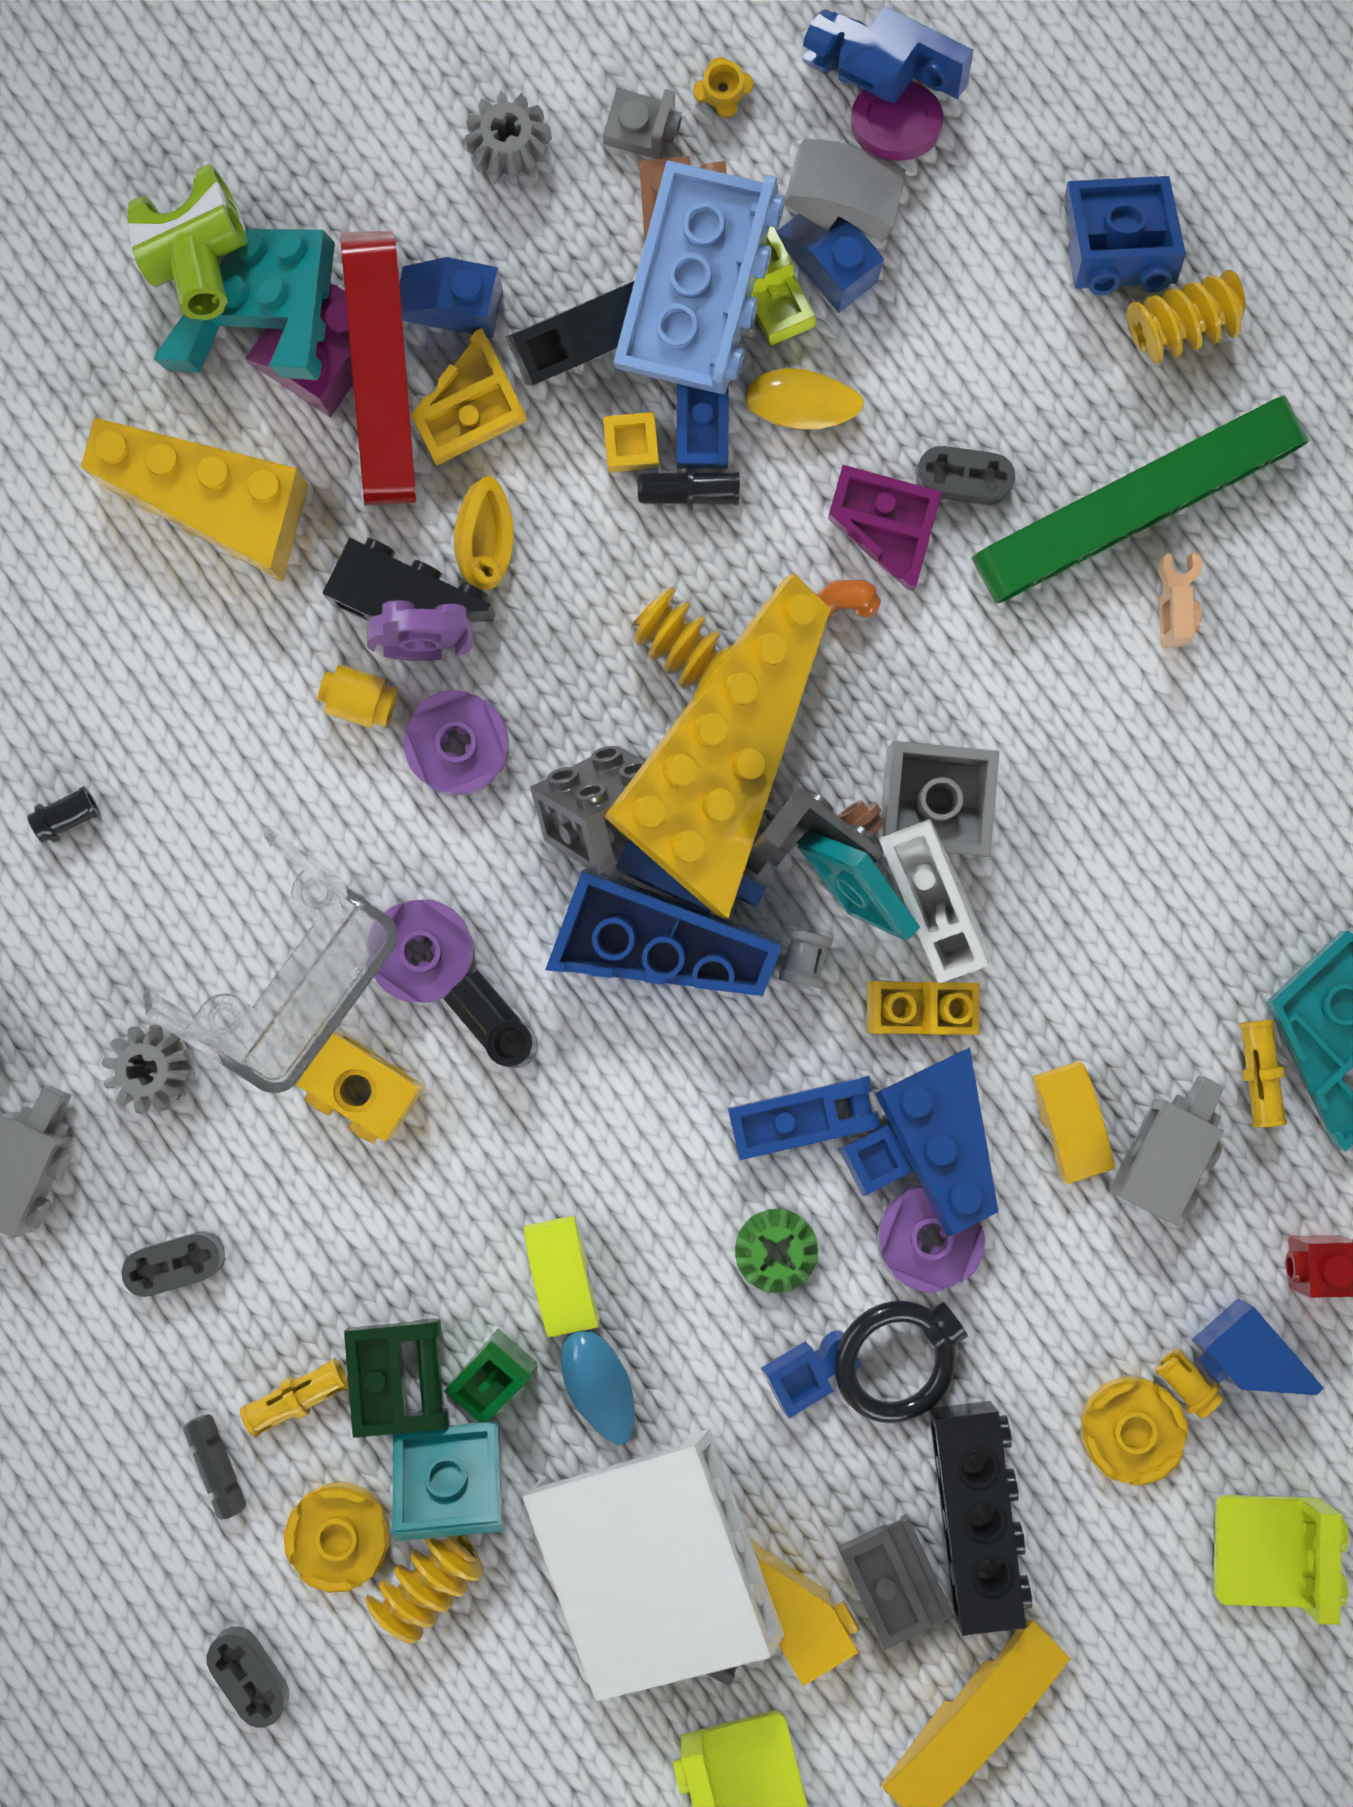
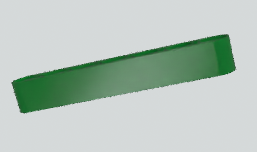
M1282 395L984 548L971 559L994 603H1002L1277 462L1306 445L1310 439L1286 395Z

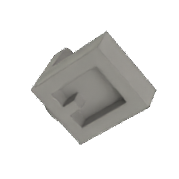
M616 88L603 132V144L650 158L662 159L666 143H676L682 121V112L675 111V91L665 89L662 100Z

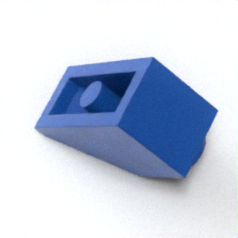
M797 214L776 231L786 251L838 313L878 282L884 258L859 228L838 216L828 231L801 214Z
M450 257L403 266L399 282L402 321L471 335L476 330L482 328L486 337L493 339L503 293L498 267Z
M1240 1299L1233 1302L1191 1339L1203 1352L1197 1358V1361L1219 1384L1226 1379L1241 1390L1318 1395L1324 1389L1254 1306Z

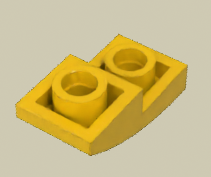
M867 981L866 1033L979 1035V983L942 982L938 984V982Z
M1077 1061L1032 1076L1041 1123L1050 1131L1059 1177L1066 1184H1070L1115 1169L1102 1113L1084 1063Z

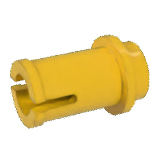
M1176 1348L1160 1361L1161 1364L1155 1367V1371L1187 1403L1185 1410L1189 1414L1196 1413L1200 1418H1204L1212 1413L1224 1399L1219 1393L1220 1385L1216 1381L1209 1382L1183 1354L1184 1352L1180 1348Z

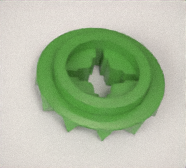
M785 1209L764 1210L749 1218L740 1229L735 1243L736 1263L747 1282L766 1293H790L793 1289L809 1280L818 1262L817 1238L810 1225L798 1214ZM790 1234L794 1235L789 1240L790 1244L786 1248L790 1261L794 1265L790 1267L787 1263L783 1264L776 1260L771 1265L767 1264L762 1269L761 1266L765 1263L764 1259L767 1257L768 1252L764 1247V1242L759 1237L763 1235L767 1240L771 1239L773 1242L779 1243L783 1238L786 1240Z

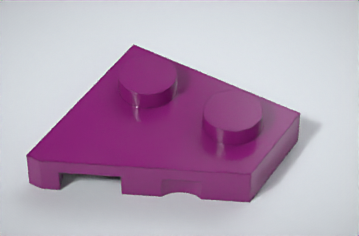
M842 465L827 519L906 589L914 591L919 579L942 491Z

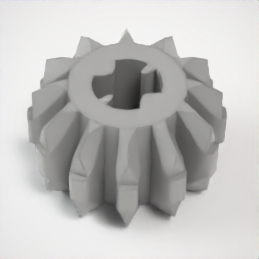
M500 90L497 95L498 104L491 105L481 98L478 104L481 115H468L466 124L470 133L464 138L466 151L474 154L472 163L478 172L488 169L489 179L494 184L504 174H507L510 183L516 187L519 182L518 173L524 172L535 179L538 174L535 162H547L549 159V148L545 144L549 143L552 139L550 126L543 123L544 113L539 105L528 108L527 98L522 92L513 103H510L507 100L506 94Z
M150 1025L146 1034L138 1026L131 1027L127 1033L128 1042L118 1038L113 1039L110 1043L112 1049L119 1057L103 1059L101 1063L103 1067L115 1069V1076L107 1078L103 1085L106 1089L121 1086L122 1089L116 1097V1103L123 1106L134 1099V1109L138 1114L147 1113L151 1104L158 1112L168 1110L170 1104L169 1096L180 1100L187 1094L177 1081L194 1079V1071L181 1069V1062L191 1059L193 1053L190 1049L175 1052L176 1047L180 1043L181 1035L174 1032L163 1038L161 1025ZM145 1061H155L157 1065V1072L150 1073L152 1077H143L141 1075L140 1066L147 1065Z

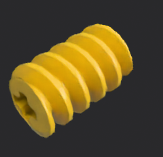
M1225 270L1220 277L1217 275L1205 277L1200 284L1198 282L1187 283L1181 291L1179 289L1167 290L1162 295V298L1158 295H1152L1147 297L1143 304L1132 302L1127 307L1126 314L1132 340L1142 352H1147L1152 363L1159 364L1163 360V346L1165 345L1171 356L1175 358L1181 356L1183 352V339H1185L1191 350H1200L1203 332L1210 344L1220 342L1222 336L1221 326L1224 327L1229 337H1238L1241 333V319L1244 317L1246 308L1243 285L1237 273L1233 270Z
M672 586L658 595L640 613L632 624L631 629L639 626L634 636V641L638 646L653 641L649 651V656L653 660H658L668 655L664 665V671L667 674H673L684 669L679 679V685L683 689L699 683L694 694L695 696L733 644L717 651L715 645L721 633L716 630L703 637L700 634L706 620L703 615L687 622L685 617L691 604L686 601L673 608L670 603L676 589Z
M466 1535L448 1536L443 1541L439 1538L424 1539L431 1553L426 1556L417 1549H412L409 1552V1557L415 1569L411 1571L401 1564L394 1568V1573L400 1582L398 1587L388 1580H382L379 1583V1589L385 1598L383 1602L372 1595H367L365 1600L367 1608L375 1621L383 1629L403 1642L410 1644L418 1642L422 1638L423 1627H433L437 1623L438 1612H447L452 1607L454 1602L453 1596L460 1597L467 1592L469 1587L467 1580L473 1582L482 1577L484 1572L482 1562Z

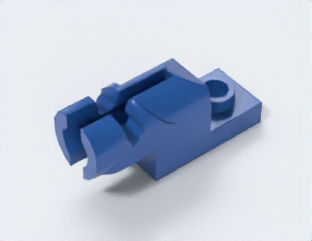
M884 5L869 27H866L861 21L823 9L814 18L805 34L803 46L808 48L802 59L805 64L823 73H829L839 68V81L844 84L851 83L892 103H895L900 98L913 78L923 82L932 90L941 91L958 100L968 86L974 50Z

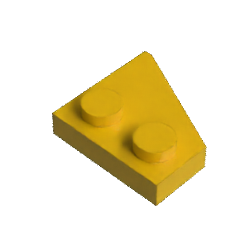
M482 328L473 333L469 338L470 345L454 366L450 364L438 379L434 392L426 395L411 414L436 466L528 421Z

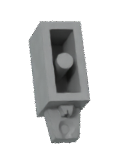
M1197 1076L1186 1098L1177 1094L1172 1103L1154 1099L1108 1191L1174 1225L1178 1224L1181 1217H1188L1198 1201L1199 1190L1195 1188L1204 1170L1210 1171L1215 1166L1223 1149V1144L1219 1140L1224 1130L1218 1127L1222 1116L1214 1113V1110L1225 1087L1206 1077Z
M53 1086L42 1088L33 1108L23 1106L20 1113L16 1111L0 1114V1233L12 1238L29 1233L32 1228L36 1230L40 1227L50 1208L51 1201L46 1199L51 1185L54 1180L58 1181L61 1179L72 1158V1152L67 1149L73 1136L67 1134L69 1124L61 1121L71 1094Z

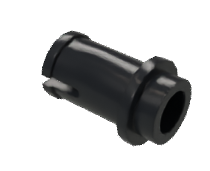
M83 786L78 791L44 807L42 804L34 806L35 812L27 815V819L40 842L43 843L49 839L52 842H57L60 840L59 834L89 819L99 817L100 811L89 790Z

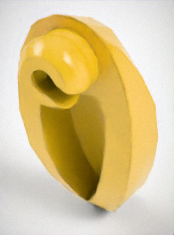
M795 368L773 370L758 376L748 386L745 395L746 406L750 411L769 423L793 430H816L839 425L854 418L864 405L863 397L849 386L823 374Z
M487 476L471 485L463 499L454 529V553L462 576L470 584L481 590H489L500 583L507 571L514 538L513 518L506 495L500 484L494 478Z

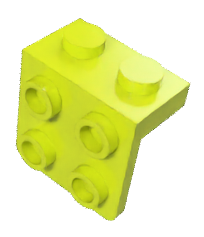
M1246 1495L1220 1496L1215 1503V1597L1224 1605L1301 1607L1318 1624L1341 1625V1606H1345L1348 1600L1347 1581L1341 1572L1342 1552L1347 1550L1349 1543L1348 1527L1346 1521L1342 1518V1514L1321 1498Z
M773 1710L681 1734V1759L674 1760L673 1766L680 1795L690 1793L693 1807H808L787 1720L781 1711Z

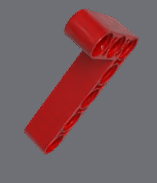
M392 231L340 233L364 506L416 503L395 237Z

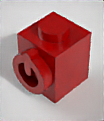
M1341 1235L1288 1236L1289 1251L1286 1254L1285 1268L1288 1281L1290 1282V1289L1310 1298L1353 1297V1239Z

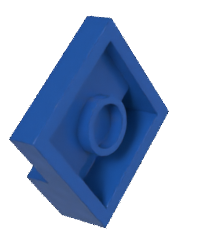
M1170 176L1067 182L1064 197L1071 231L1068 253L1075 289L1089 288L1090 292L1095 295H1107L1114 292L1120 286L1140 285L1145 292L1155 293L1166 289L1170 284H1177L1186 252Z

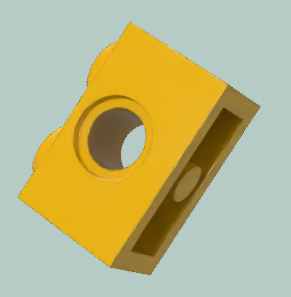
M340 1030L329 1032L296 1083L298 1087L307 1092L303 1099L309 1105L327 1115H331L333 1110H336L351 1120L348 1125L349 1130L373 1144L377 1138L384 1142L393 1139L426 1087ZM355 1075L363 1076L371 1085V1096L363 1105L354 1103L347 1094V1084Z

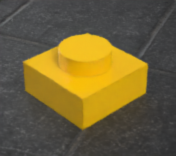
M654 412L603 417L608 473L659 468Z

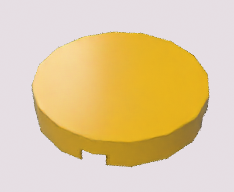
M1123 1376L1104 1383L1089 1397L1081 1415L1080 1438L1087 1456L1105 1476L1122 1483H1130L1131 1485H1147L1165 1478L1180 1463L1184 1454L1182 1449L1185 1445V1436L1188 1438V1423L1181 1405L1163 1386L1144 1377Z
M349 1482L326 1483L309 1491L291 1511L284 1530V1549L290 1566L293 1564L295 1570L300 1574L299 1577L308 1586L328 1593L348 1592L368 1581L381 1568L391 1543L390 1520L382 1503L366 1488Z

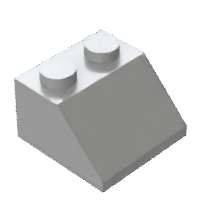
M893 741L887 748L882 796L883 837L931 819L946 853L990 857L1000 751Z

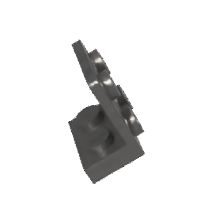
M606 746L595 750L590 758L576 765L552 771L547 779L531 786L530 790L544 841L598 875L616 866L611 845L614 843V835L604 815L644 764L645 760L619 746Z
M798 786L752 847L747 861V868L757 875L767 862H770L777 868L797 841L808 830L863 851L870 856L874 863L879 860L884 852L875 845V838L866 829L856 824L849 825L833 813V807L825 798L815 792H805Z

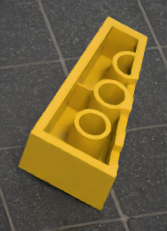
M94 417L81 468L98 484L144 509L160 515L178 525L181 529L201 537L223 549L228 554L257 567L283 583L309 487L297 468Z

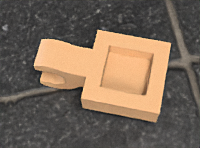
M1172 553L1165 554L1159 560L1158 574L1163 585V594L1159 597L1161 648L1182 647L1194 639L1195 632L1200 630L1202 622L1201 605L1199 601H1194L1193 586H1189L1202 570V559L1199 553H1192L1187 557V573L1185 574L1174 570L1172 566Z

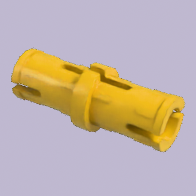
M1274 1019L1239 1023L1246 1069L1241 1070L1242 1081H1248L1253 1118L1252 1127L1254 1128L1287 1124L1280 1078L1285 1077L1284 1066H1278L1273 1029Z
M333 1358L297 1379L292 1376L280 1382V1388L240 1408L241 1419L246 1430L251 1436L257 1438L262 1433L294 1416L297 1419H301L309 1415L311 1407L341 1391L349 1389L347 1373L341 1362Z

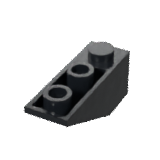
M635 280L505 336L525 385L538 384L617 348Z
M349 537L322 593L332 605L366 621L382 614V604L395 600L411 602L414 604V609L435 610V607L439 605L458 604L466 608L467 619L470 622L493 621L496 615L492 604L486 601L489 595L485 591L464 581L460 582L458 588L440 580L442 573L422 561L414 559L411 566L393 558L395 551L392 548L372 538H367L365 544Z

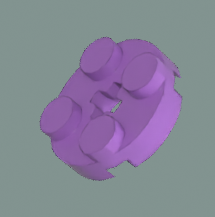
M389 601L382 604V614L374 616L367 622V647L374 652L376 646L381 645L383 646V656L392 659L407 661L441 660V650L455 647L456 656L463 655L472 649L473 626L472 622L467 619L466 608L458 604H443L435 607L434 610L414 609V604L408 601Z
M448 690L436 693L425 699L414 711V716L409 722L408 730L405 731L403 740L405 756L414 774L438 793L452 795L475 793L491 784L505 768L509 748L508 731L499 712L486 700L468 692ZM457 729L461 736L469 734L471 737V743L465 746L466 753L459 757L453 751L445 753L443 750V744L449 741L448 732Z
M411 900L406 903H400L383 913L373 926L368 943L371 969L378 984L395 998L406 1002L432 1003L446 997L454 986L469 975L473 964L474 940L465 921L450 907L434 900ZM428 937L433 942L430 950L435 956L430 963L422 960L416 966L410 961L413 952L408 948V945L413 939L417 942H422Z
M922 1186L907 1187L899 1196L894 1198L884 1210L878 1227V1242L882 1259L897 1279L919 1291L938 1292L945 1290L944 1288L954 1286L959 1281L962 1283L974 1273L984 1253L985 1235L980 1222L947 1237ZM931 1223L939 1224L938 1233L945 1237L942 1247L933 1245L930 1252L921 1250L923 1242L917 1237L918 1231L921 1228L928 1229Z

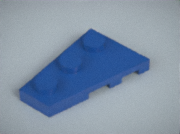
M970 1047L875 1094L947 1237L999 1212Z

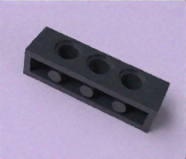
M991 1401L931 1408L928 1412L955 1621L962 1636L1026 1628L1024 1609L1032 1608V1594L1027 1575H1020L1017 1556L1025 1555V1540L1020 1521L1013 1522L1010 1502L1018 1501L1019 1494L1014 1469H1006L1004 1448L1012 1447L1008 1418L1006 1415L999 1416V1411ZM975 1451L987 1453V1463L981 1471L967 1473L962 1470L963 1461L968 1454ZM989 1505L994 1507L993 1518L986 1525L974 1526L969 1523L972 1511L978 1506ZM995 1559L1001 1562L1000 1570L994 1577L981 1579L976 1576L977 1568L985 1560Z

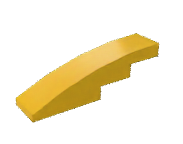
M1026 1620V1628L1017 1629L993 1661H983L953 1702L944 1700L881 1783L880 1787L899 1807H942L1001 1746L1043 1696L1071 1658L1034 1620Z

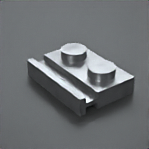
M907 1514L901 1516L900 1520L887 1526L884 1524L838 1546L842 1559L885 1650L933 1628L932 1625L946 1618L947 1620L954 1618V1614Z

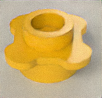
M718 57L710 62L705 70L703 80L697 81L694 84L693 95L696 101L700 103L707 102L716 108L720 117L731 118L736 115L737 104L742 97L752 92L753 79L748 73H743L736 63ZM721 84H725L728 89L722 92L718 87Z

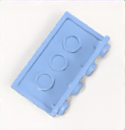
M666 161L613 361L616 369L722 395L726 394L729 379L738 380L744 359V349L738 348L743 328L751 330L757 311L758 298L752 297L756 277L765 278L769 267L772 248L765 245L770 226L779 227L784 209L785 195L778 193L777 177L766 175L764 181L759 182L673 161Z

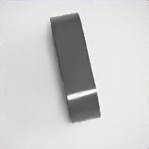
M935 446L927 450L921 457L915 476L917 485L942 491L940 499L994 505L1002 501L1012 489L1015 482V469L1005 456L997 453L949 446ZM936 461L945 462L944 467L946 471L959 473L961 476L948 475L944 482L939 484L934 482V474L926 472V469H932ZM987 468L995 469V477L1002 479L1003 482L998 483L994 490L990 491L985 489L986 483L984 480L969 478V475L983 476Z
M205 1231L194 1232L147 1246L130 1254L124 1261L121 1270L122 1281L132 1294L141 1297L153 1296L194 1284L211 1277L219 1271L225 1259V1249L219 1238ZM197 1242L200 1250L209 1249L211 1253V1258L204 1262V1270L200 1269L198 1263L181 1266L179 1262V1257L194 1251L193 1243ZM144 1257H146L149 1265L167 1262L169 1270L153 1277V1285L150 1284L148 1278L139 1279L137 1275V1269L144 1265Z
M229 1627L223 1630L215 1638L207 1652V1666L211 1675L240 1718L248 1725L258 1728L274 1724L283 1713L289 1700V1688L284 1677L250 1630L243 1627ZM226 1644L230 1649L240 1646L244 1650V1654L239 1660L240 1665L236 1660H231L228 1663L223 1660L222 1655L227 1649ZM256 1688L261 1694L269 1690L274 1694V1698L270 1703V1709L266 1704H260L256 1707L252 1703V1699L257 1693Z

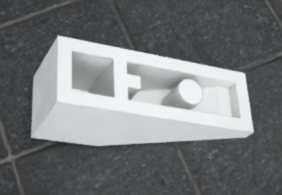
M931 819L881 837L879 842L906 907L921 927L917 933L938 984L989 966L987 942L970 900Z

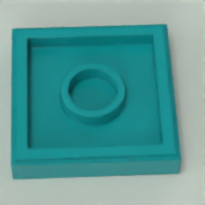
M808 830L797 841L801 853L848 915L902 940H909L921 928L867 853L811 830Z
M498 1421L451 1425L432 1431L393 1434L392 1536L395 1542L503 1531L501 1443Z

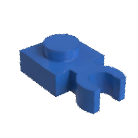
M889 1124L839 1148L862 1196H867L913 1172L906 1159L907 1156L897 1137L894 1136Z
M841 1330L827 1334L821 1341L819 1349L815 1352L804 1341L761 1367L781 1410L789 1419L834 1392L828 1378L835 1375L836 1351L844 1334ZM858 1358L856 1360V1370L861 1366Z

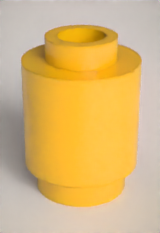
M339 664L334 673L325 672L318 691L317 701L325 703L324 714L373 729L375 724L386 728L393 714L398 696V688L387 685L388 680Z

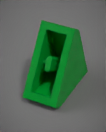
M497 1328L447 1386L444 1392L479 1423L487 1422L528 1382L537 1362Z

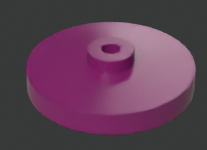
M913 81L908 84L903 94L895 103L883 100L863 90L855 99L851 113V130L858 144L876 157L892 161L910 160L927 153L937 143L943 124V109L937 97L929 89Z

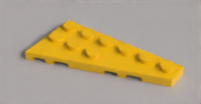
M795 573L784 577L604 815L609 822L718 918H729L831 610Z

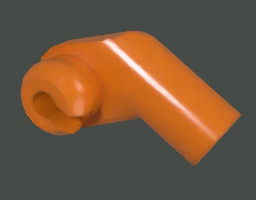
M835 580L817 594L831 608L828 619L839 609H854L855 613L861 617H869L878 611L881 600L876 594L875 586L866 580Z

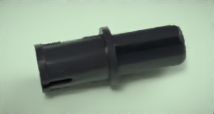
M688 468L687 473H641L638 476V500L641 504H687V509H693V504L739 505V472L693 473V468Z

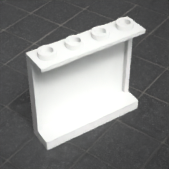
M710 1429L691 1434L680 1446L561 1481L550 1483L548 1477L541 1478L522 1496L525 1521L528 1527L535 1532L542 1552L544 1574L550 1582H553L560 1602L562 1624L565 1630L572 1635L579 1655L578 1667L581 1677L585 1683L589 1684L595 1702L771 1658L785 1635Z

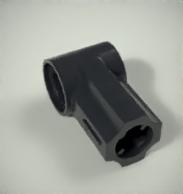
M479 970L461 980L444 998V1001L483 1045L490 1059L498 1065L509 1068H521L529 1064L536 1056L538 1042L535 1033L519 1018ZM516 1029L522 1033L525 1039L524 1050L516 1058L507 1059L500 1052V1038L507 1031Z

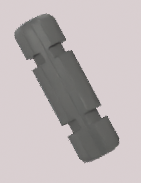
M206 1414L190 1420L184 1425L183 1432L189 1446H195L196 1452L193 1453V1457L207 1493L214 1494V1499L211 1503L216 1516L220 1520L231 1518L246 1508V1500L241 1487L235 1488L234 1481L237 1480L222 1440H216L215 1434L219 1432L214 1419L210 1414Z

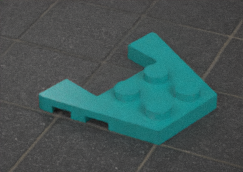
M245 228L248 240L247 245L227 254L219 264L227 296L224 312L216 318L209 320L190 319L183 314L157 350L154 360L167 371L200 373L220 326L284 329L269 366L281 378L318 380L322 362L316 357L317 342L324 341L326 324L320 319L322 299L329 297L335 242L324 230Z
M1340 931L1266 1001V1004L1332 1144L1338 1150L1346 1152L1353 1145V1091L1342 1080V1077L1353 1068V933Z

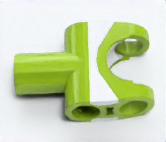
M208 163L196 170V177L193 178V189L190 197L175 211L160 214L156 206L146 195H141L131 200L127 207L129 238L135 261L141 273L153 287H158L174 279L182 313L190 319L201 320L216 318L224 312L227 304V296L218 258L240 249L248 243L243 218L236 201L217 169L211 163Z

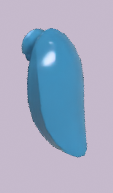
M588 1329L569 1333L562 1346L561 1368L564 1384L570 1399L581 1415L604 1438L616 1445L625 1444L630 1439L634 1428L635 1412L632 1387L625 1368L607 1341L595 1332Z

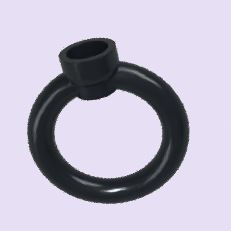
M891 1301L876 1305L858 1316L847 1328L839 1342L835 1356V1377L840 1393L852 1409L870 1420L881 1423H901L915 1419L934 1407L948 1390L956 1368L955 1346L966 1339L968 1334L944 1302H941L932 1310L909 1301ZM897 1322L914 1324L922 1329L935 1349V1364L929 1380L917 1393L900 1401L888 1402L871 1397L861 1387L856 1375V1360L861 1346L874 1331L885 1325Z

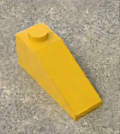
M751 1541L785 1634L779 1646L803 1687L858 1654L853 1634L858 1632L860 1628L847 1604L842 1601L835 1605L827 1589Z

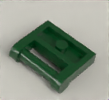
M430 1318L412 1322L350 1327L344 1331L353 1438L432 1431L450 1426L448 1408H443L437 1345V1337L442 1336L440 1319ZM416 1341L422 1410L418 1412H407L401 1342Z

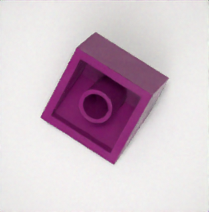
M330 283L329 297L322 299L320 319L326 324L324 341L317 342L316 357L322 362L318 380L281 378L269 366L284 329L266 328L245 360L331 418L353 386L345 291L337 285Z

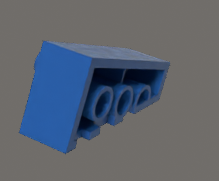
M586 868L580 874L545 970L583 973L606 978L617 977L642 980L648 983L684 985L699 989L763 996L782 948V941L604 873L598 875Z

